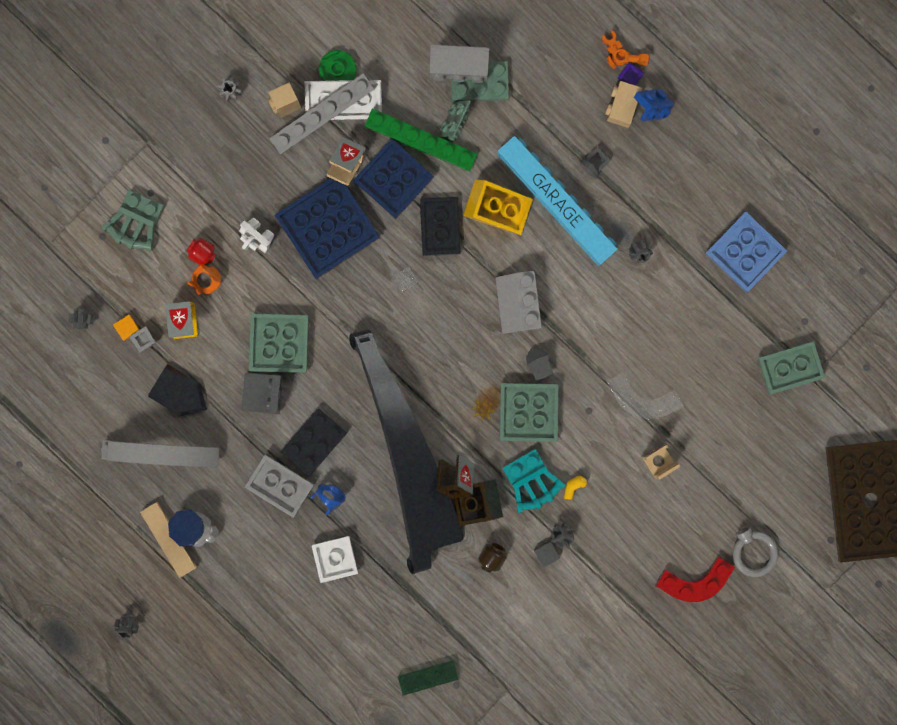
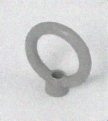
M750 527L741 529L736 533L738 540L733 549V560L736 567L741 573L750 577H761L768 574L775 567L778 560L776 543L769 535L763 532H752ZM754 539H760L769 546L770 559L763 568L750 569L741 560V550L744 544H748Z

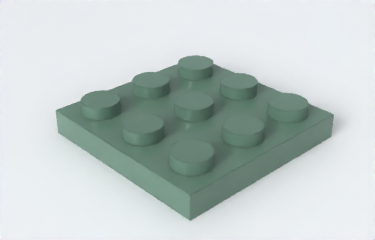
M251 314L249 371L307 373L309 316Z
M501 383L500 441L558 442L559 384Z

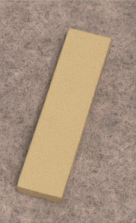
M156 502L141 511V515L178 577L181 578L197 568L185 546H179L169 537V519L160 504Z

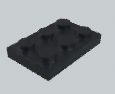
M318 408L280 452L310 477L345 437L347 432Z

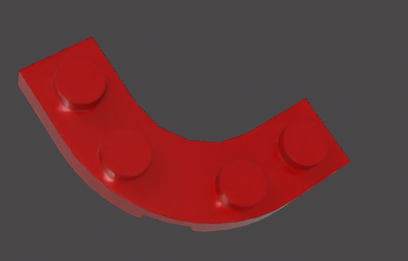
M717 557L708 573L702 579L693 582L682 580L664 569L655 586L681 601L700 602L716 595L723 588L735 567Z

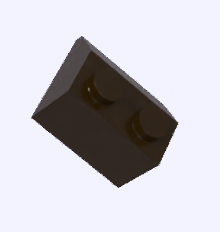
M496 479L473 483L472 495L454 498L459 526L491 521L503 517Z

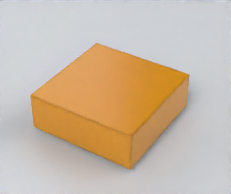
M130 314L113 324L123 341H126L130 338L129 336L140 330Z

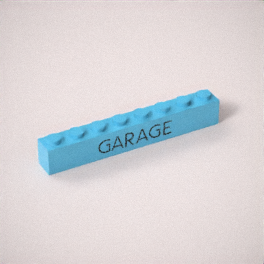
M512 137L497 151V155L599 267L617 250L615 247L617 245L610 236L607 238L603 234L604 229L597 222L594 224L590 219L591 215L589 212L577 205V199L572 194L568 195L564 191L566 188L559 180H554L551 176L553 175L551 170L547 166L543 167L539 163V157L534 152L530 153L526 149L527 144L521 138Z

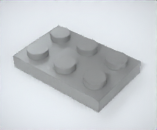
M265 454L245 488L294 518L314 484Z

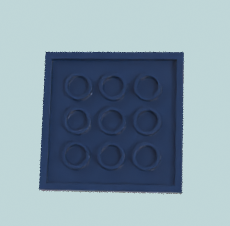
M332 178L274 215L316 280L380 239L347 186Z

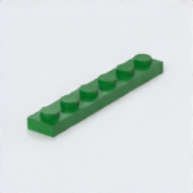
M373 108L365 124V128L470 172L477 156L475 152Z

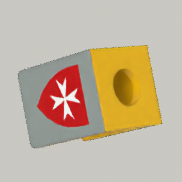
M189 301L165 304L168 336L174 339L197 337L195 303Z

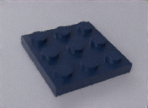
M391 139L353 181L396 220L434 179V176L397 142Z

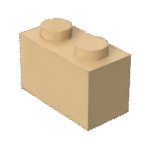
M620 81L618 86H614L611 94L614 100L612 104H608L605 115H608V122L629 128L638 103L634 96L637 91H642L641 87Z
M290 82L268 92L271 97L268 99L274 113H279L281 118L301 109Z

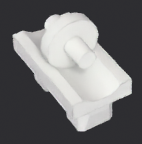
M255 218L248 222L243 221L240 224L241 228L239 230L242 234L240 239L244 242L242 248L245 251L249 248L256 251L259 248L266 253L274 239V234L269 230H266L262 235L257 232L261 224Z

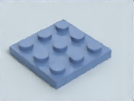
M744 212L705 254L747 293L777 263L787 250L747 212Z

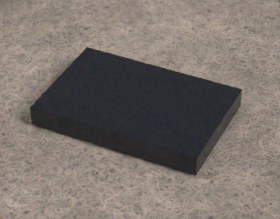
M458 197L420 198L422 256L461 254Z

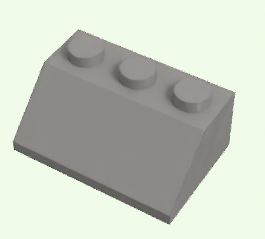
M431 45L430 78H434L436 81H444L445 78L453 79L455 82H463L464 79L472 80L474 83L487 81L489 48Z
M535 271L495 277L502 334L540 330L542 327Z

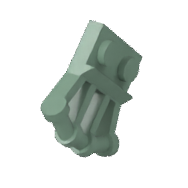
M128 190L118 213L104 223L101 228L105 232L107 231L115 239L116 243H123L131 250L135 248L152 251L154 229L165 206ZM125 215L127 218L120 232H118L113 226ZM134 219L139 223L130 239L126 237V234ZM147 225V241H138L144 226Z

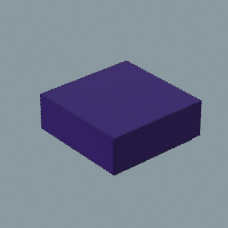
M629 62L617 79L636 85L644 75V72Z

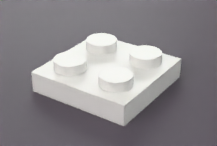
M350 536L311 545L320 583L358 574Z

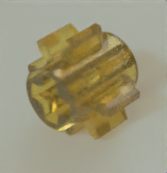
M484 398L482 403L476 400L477 407H472L477 412L474 414V417L481 416V421L486 416L490 420V412H495L490 407L493 405V402L486 403V398ZM481 404L488 406V413L486 415L478 412Z

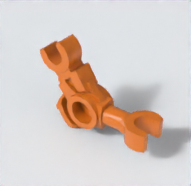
M613 30L610 33L612 36L611 40H607L605 35H602V42L609 46L606 49L612 55V59L610 55L607 56V62L611 68L616 69L617 65L623 66L628 64V62L648 66L649 54H629V52L624 50L620 41H616V33Z

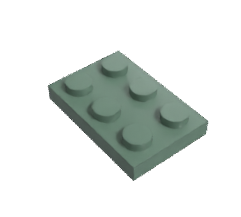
M508 61L488 62L487 81H483V83H474L472 80L465 79L463 82H455L451 79L452 102L467 100L508 101Z
M814 341L757 358L768 395L825 378Z

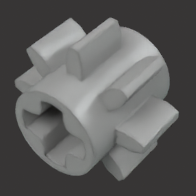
M233 77L227 81L223 78L222 85L217 86L222 90L219 96H226L227 102L230 99L237 101V95L242 94V91L238 89L241 84L239 82L234 84ZM228 87L232 88L233 91L229 93Z

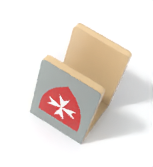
M343 137L330 158L329 163L332 165L327 172V176L348 186L362 164L366 148Z
M660 444L641 456L654 478L659 480L681 467L679 463L673 461L667 452V444ZM657 455L664 458L663 465L659 467L653 463V459Z

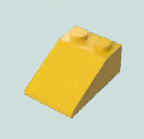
M475 180L463 216L521 235L533 199L485 180Z

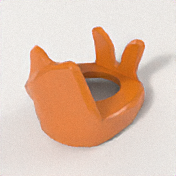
M199 265L191 276L192 282L188 281L187 284L194 287L198 295L201 293L210 294L220 286L221 274L213 266ZM203 272L207 273L212 280L211 285L207 288L201 287L198 283V276Z

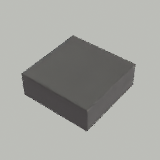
M551 541L534 550L543 568L560 559Z

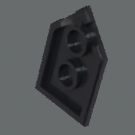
M167 364L148 397L179 416L207 410L201 383Z

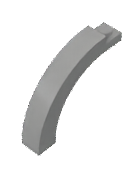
M103 440L101 448V459L107 461L218 467L219 448Z

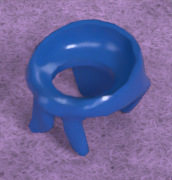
M323 484L318 485V490L310 497L312 499L318 494L319 498L329 508L325 515L337 509L346 500L345 494L339 488ZM325 490L330 492L333 495L334 500L327 498L323 494V491Z

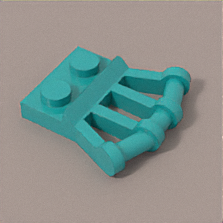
M536 449L502 468L514 488L518 513H522L523 510L542 508L541 505L546 502H552L560 489H564L566 486L547 470ZM543 473L555 482V485L549 492L540 478V475ZM534 478L544 493L538 499L528 484ZM524 485L532 499L531 502H521L520 486Z

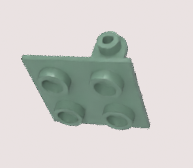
M470 100L455 102L450 106L447 121L445 120L440 128V137H448L447 139L452 142L458 139L461 132L459 129L463 128L460 124H465L464 120L467 119L470 113Z

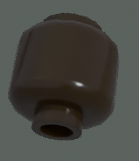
M497 543L485 545L478 558L479 563L482 565L481 568L489 573L499 571L507 558L505 548Z

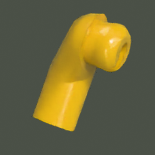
M576 476L568 480L563 498L573 500L574 491L580 487L584 488L587 485V479L582 476Z

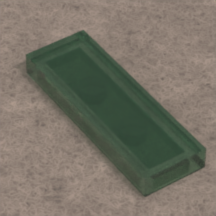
M453 660L398 676L403 696L459 680Z

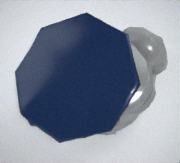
M192 509L177 511L168 522L169 537L179 546L200 547L207 542L213 543L219 536V530L216 526L211 525V520L204 514L194 512Z

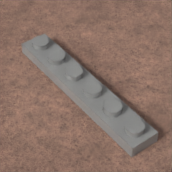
M363 73L269 139L278 152L282 154L375 89Z

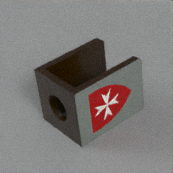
M457 455L456 467L443 459L439 460L437 491L451 499L472 495L474 463L462 455Z

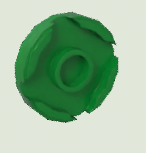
M333 50L322 57L319 65V74L323 81H353L356 77L357 68L355 60L349 53L342 50Z

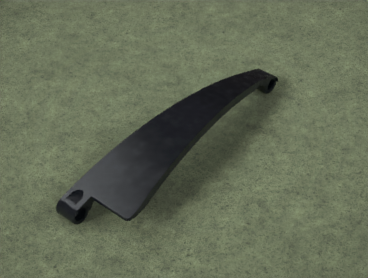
M367 329L350 333V345L353 350L358 352L361 358L393 467L410 549L407 567L411 574H416L431 569L430 550L461 542L463 540V531L461 526H459L458 517L451 498L437 491L438 467L411 409L379 353L372 332Z

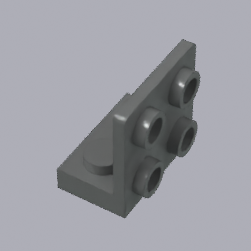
M245 373L241 410L280 414L283 376Z

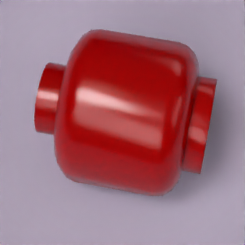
M203 238L193 239L186 250L188 259L200 266L206 265V263L211 264L216 256L213 253L215 250L214 245Z

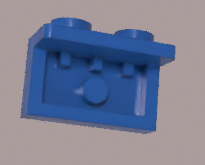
M661 89L637 91L634 96L635 100L645 109L640 118L642 121L665 119L671 113V108L674 105L667 97V93Z

